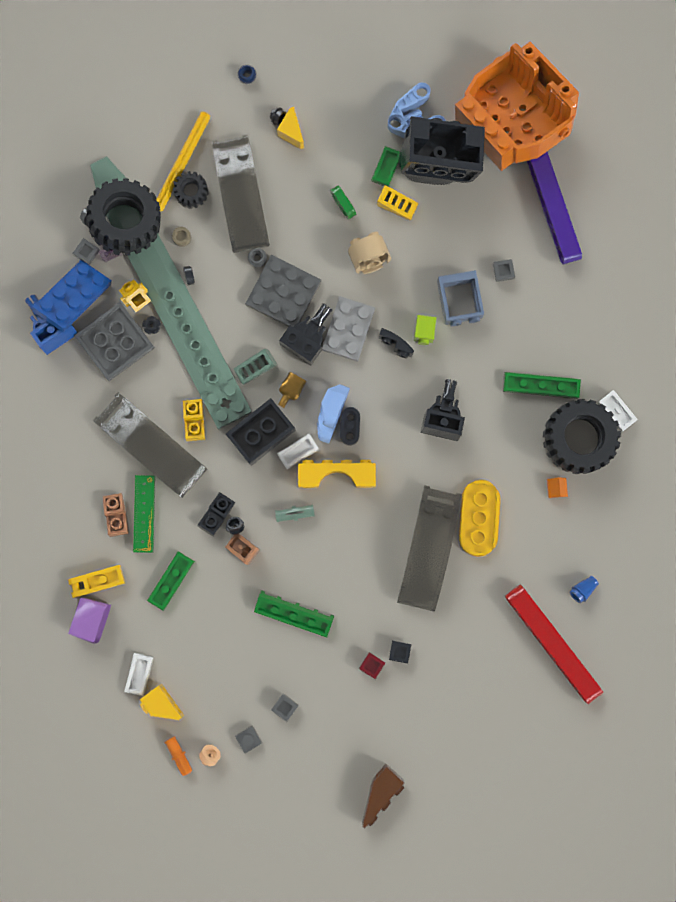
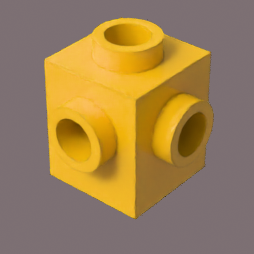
M134 279L126 282L119 290L123 295L120 299L126 307L131 306L135 312L151 301L146 295L148 290L142 283L138 285Z

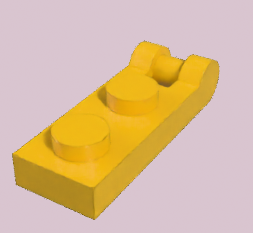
M121 565L68 579L69 585L72 586L73 590L71 593L72 598L125 584ZM80 582L84 583L85 589L80 590Z

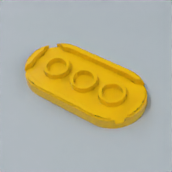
M476 480L468 484L463 490L461 497L459 543L466 553L476 557L489 554L498 542L500 493L491 482L486 480Z

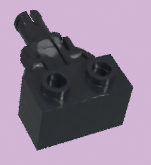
M324 303L314 317L310 318V316H307L304 321L297 323L293 327L290 325L279 340L282 347L310 366L322 351V334L326 330V327L322 325L333 311L329 306L326 307L327 305Z
M451 379L445 380L443 396L441 398L438 395L436 402L430 409L427 408L420 433L453 441L459 440L462 435L465 417L461 416L458 408L459 400L456 399L454 402L457 381L453 380L451 383Z

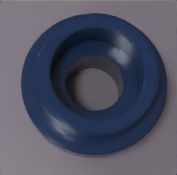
M243 65L238 71L239 80L245 84L252 83L256 79V70L250 65ZM246 73L250 74L249 77H245L244 75Z

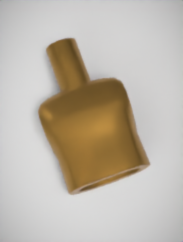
M289 372L279 388V392L283 396L278 405L285 408L289 399L297 400L307 381Z

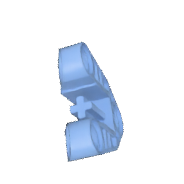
M418 83L396 102L388 118L387 126L390 132L405 138V131L410 125V117L423 118L421 110L416 109L425 104L429 99L431 90L428 84ZM423 88L427 91V94L419 96L417 90ZM435 115L433 117L428 118H440L442 119V121H446L445 118L441 115ZM391 121H398L401 126L395 128L391 125Z
M339 384L327 389L321 403L317 421L319 441L327 444L330 443L348 396L349 387Z

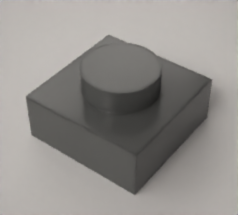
M83 238L73 254L90 265L100 249Z
M512 259L493 262L496 282L515 279Z
M282 694L271 711L287 722L299 705L285 694Z
M253 725L235 736L244 753L262 744Z

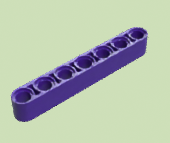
M546 152L539 158L528 160L527 164L560 262L564 265L581 260L582 252L548 152Z

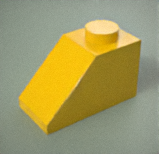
M160 684L140 699L142 710L151 716L179 720L184 716L163 684Z

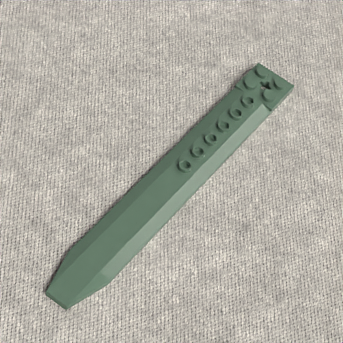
M107 156L90 164L96 188L99 187L101 189L102 183L106 181L112 183V179L118 178V181H123V178H126ZM127 205L116 206L106 215L111 225L118 229L133 228L142 220L141 213ZM157 234V239L155 242H150L148 249L141 248V253L138 254L130 252L131 256H128L141 283L148 290L147 294L219 430L252 413L159 234ZM224 399L227 401L231 400L230 408L221 407Z

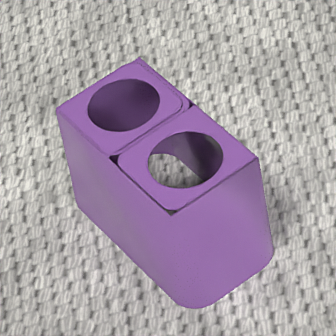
M80 598L68 634L93 644L98 643L101 639L111 605L88 598Z

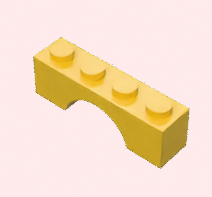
M302 460V464H298L299 488H318L322 479L332 473L347 475L352 479L356 488L376 487V463H371V460H360V463H352V460H341V463H333V460H321L322 463H314V460Z

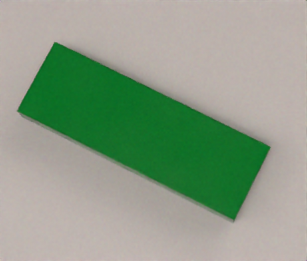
M178 551L147 601L164 611L195 561Z

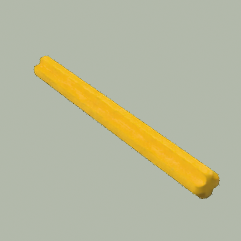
M204 111L197 118L156 199L160 205V212L164 210L173 192L174 181L177 182L176 178L181 176L210 120V115Z

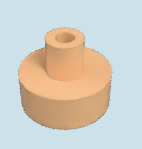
M206 745L201 750L199 757L203 765L214 766L219 761L221 754L217 747Z

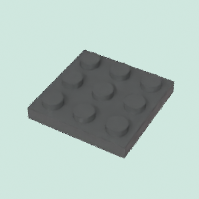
M271 254L245 304L288 327L290 325L293 327L301 322L321 283V279Z
M121 302L74 335L108 381H111L155 348Z

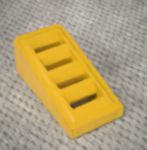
M384 186L377 201V206L411 221L418 203L398 191ZM387 195L390 196L388 202L385 201ZM395 198V199H397V201H396L395 205L393 206V205H392V201H393V199ZM400 202H404L402 208L399 209ZM409 204V205H411V207H410L408 213H406V212H405V209H406L407 205Z

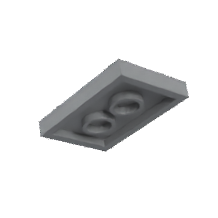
M339 296L322 351L358 362L375 307Z

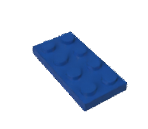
M80 260L32 307V311L64 333L111 285L112 280L83 260Z

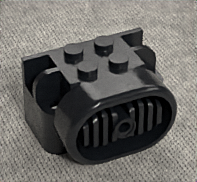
M411 116L410 126L405 131V141L402 143V149L399 154L401 173L414 182L432 185H447L453 182L469 183L474 181L483 172L485 127L461 124L459 121L447 122L442 121L440 118L427 119Z

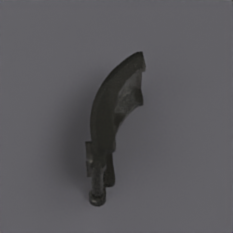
M248 134L237 139L217 142V140L211 141L233 253L270 246ZM241 145H244V146H245V147H240V148H235V149H229V150L219 151L220 149H225V148H231V147H236V146H241Z
M119 392L116 393L115 399L100 416H96L93 419L118 444L182 498L207 471L203 464ZM122 402V407L114 414V416L107 422V424H105L104 421Z
M424 485L397 603L435 612L451 551L462 494L431 489L430 486ZM432 496L453 501V505L428 500L427 498Z

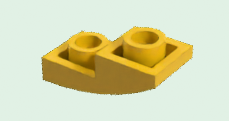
M202 399L184 400L183 418L185 421L186 441L206 440Z

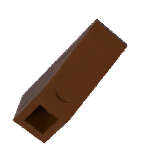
M387 764L372 779L362 820V827L364 829L368 825L372 826L378 818L376 815L381 810L385 811L391 804L389 800L394 795L398 796L404 789V780Z

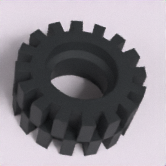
M187 171L186 175L184 172L181 173L182 177L178 176L176 178L177 182L174 181L173 191L176 199L182 206H188L190 209H192V206L198 208V204L202 206L203 201L207 200V195L209 194L205 179H203L202 175H197V172L191 174L190 171ZM195 184L198 187V192L194 196H187L184 193L186 185Z

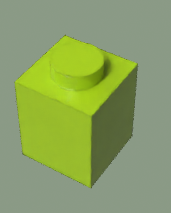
M417 315L414 341H418L420 345L433 343L436 317Z

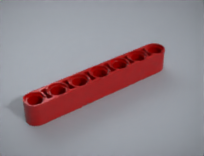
M519 584L506 594V600L587 704H590L604 693L525 588Z

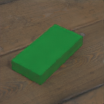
M387 146L384 147L371 182L382 186H390L399 163L400 151Z

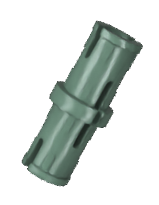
M313 504L275 510L277 522L287 520L298 521L300 518L315 516ZM304 512V513L286 515V514H291V513Z

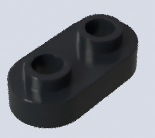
M348 407L341 414L340 438L345 445L352 446L359 440L360 413L356 408ZM349 414H352L354 416V420L349 421L347 419V416ZM351 433L354 437L349 440L346 438V435Z

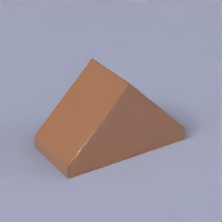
M240 534L234 535L225 546L246 565H249L260 551L258 547Z

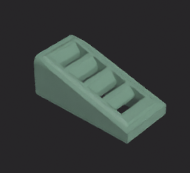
M263 349L235 367L234 371L242 384L245 385L277 366V363L270 351ZM263 356H265L266 360L268 361V365H266L264 360L262 359ZM256 360H258L260 365L262 366L261 369H259L258 365L256 364ZM249 364H251L252 367L254 368V370H255V373H254V374H253V372L251 371L250 367L248 366ZM242 368H245L249 377L245 376L244 372L242 371Z

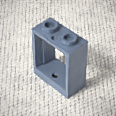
M476 270L438 277L437 285L445 325L458 326L462 324L461 322L469 321V323L479 322L484 316V309ZM470 283L476 313L450 317L445 288Z

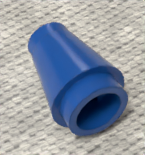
M590 576L573 586L570 595L578 603L586 602L599 585V582L595 577Z

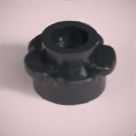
M281 107L273 109L270 114L273 125H280L286 112Z
M154 316L147 317L142 323V327L147 334H156L160 330L161 322Z
M231 517L227 521L226 530L232 535L241 533L245 528L244 522L239 517Z

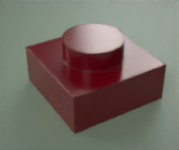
M369 652L359 669L376 679L386 662Z

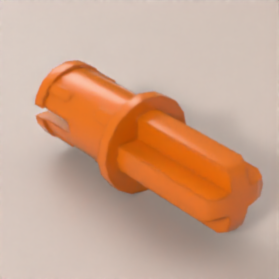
M176 736L165 741L164 743L172 756L171 760L175 761L181 775L185 776L191 773L192 768L185 756L186 752L181 749Z

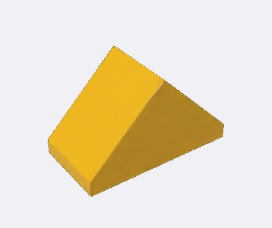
M290 107L277 128V134L279 138L299 149H303L304 142L294 107Z

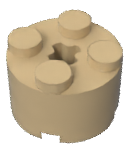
M377 231L370 233L362 239L355 238L350 242L351 246L348 249V253L358 274L359 271H362L363 274L375 272L383 267L382 264L385 261L387 264L391 261V255L385 241Z

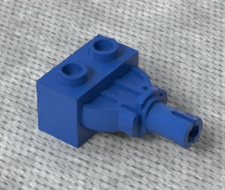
M36 295L30 296L34 304L28 297L25 299L26 304H28L31 310L39 301ZM34 312L33 314L38 321L33 315L30 317L33 322V331L30 334L46 355L75 337L74 335L78 333L73 325L63 333Z

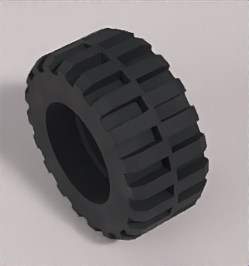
M118 178L112 179V183L107 181L102 183L101 189L97 187L93 191L94 196H90L88 200L89 205L86 210L89 232L99 246L103 245V249L107 252L113 250L115 255H120L121 252L125 253V256H131L130 252H135V254L141 253V248L148 249L150 242H155L160 231L161 212L155 194L153 192L149 193L150 188L146 185L140 186V182L136 180L130 182L129 178H123V181H118ZM127 205L138 210L142 215V220L133 228L118 229L107 222L106 215L116 206Z
M585 399L572 400L554 411L550 419L547 420L545 424L546 429L543 431V437L545 438L543 445L548 450L547 456L549 458L552 457L554 460L553 464L561 466L565 472L571 471L572 474L591 473L609 464L610 460L616 456L617 453L615 451L620 447L621 443L618 441V438L621 437V431H617L619 423L618 420H613L612 416L614 414L612 411L607 412L605 410L606 406L602 403L597 405L596 401H586ZM577 419L589 422L597 432V446L594 451L586 455H580L572 451L565 440V428L570 422Z

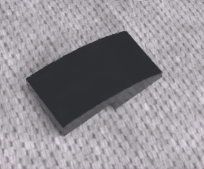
M381 328L379 339L382 340V343L387 345L396 344L394 352L399 357L412 358L414 350L405 340L395 333Z
M219 492L197 526L214 537L236 502Z

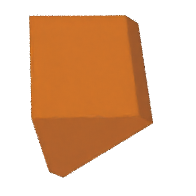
M566 478L547 479L548 498L568 497Z

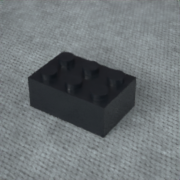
M270 398L228 431L226 435L252 466L294 433L296 429L272 398Z

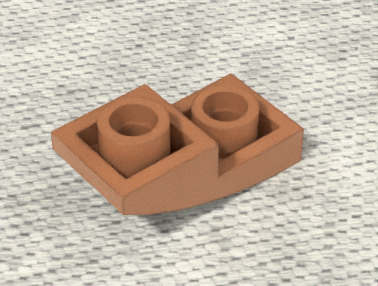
M122 493L103 496L104 515L107 520L109 537L129 534Z

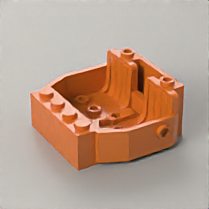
M531 42L522 48L515 43L510 47V52L495 58L490 65L474 76L465 91V97L455 104V121H459L461 124L485 127L484 153L503 171L514 162L520 163L539 158L571 134L574 118L576 117L579 91Z

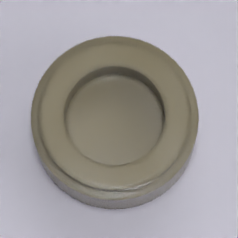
M177 227L172 233L174 243L180 247L187 246L191 242L190 231L185 227Z

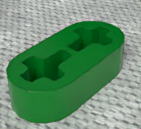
M337 185L332 188L330 193L346 219L349 220L356 216L354 207L341 187Z

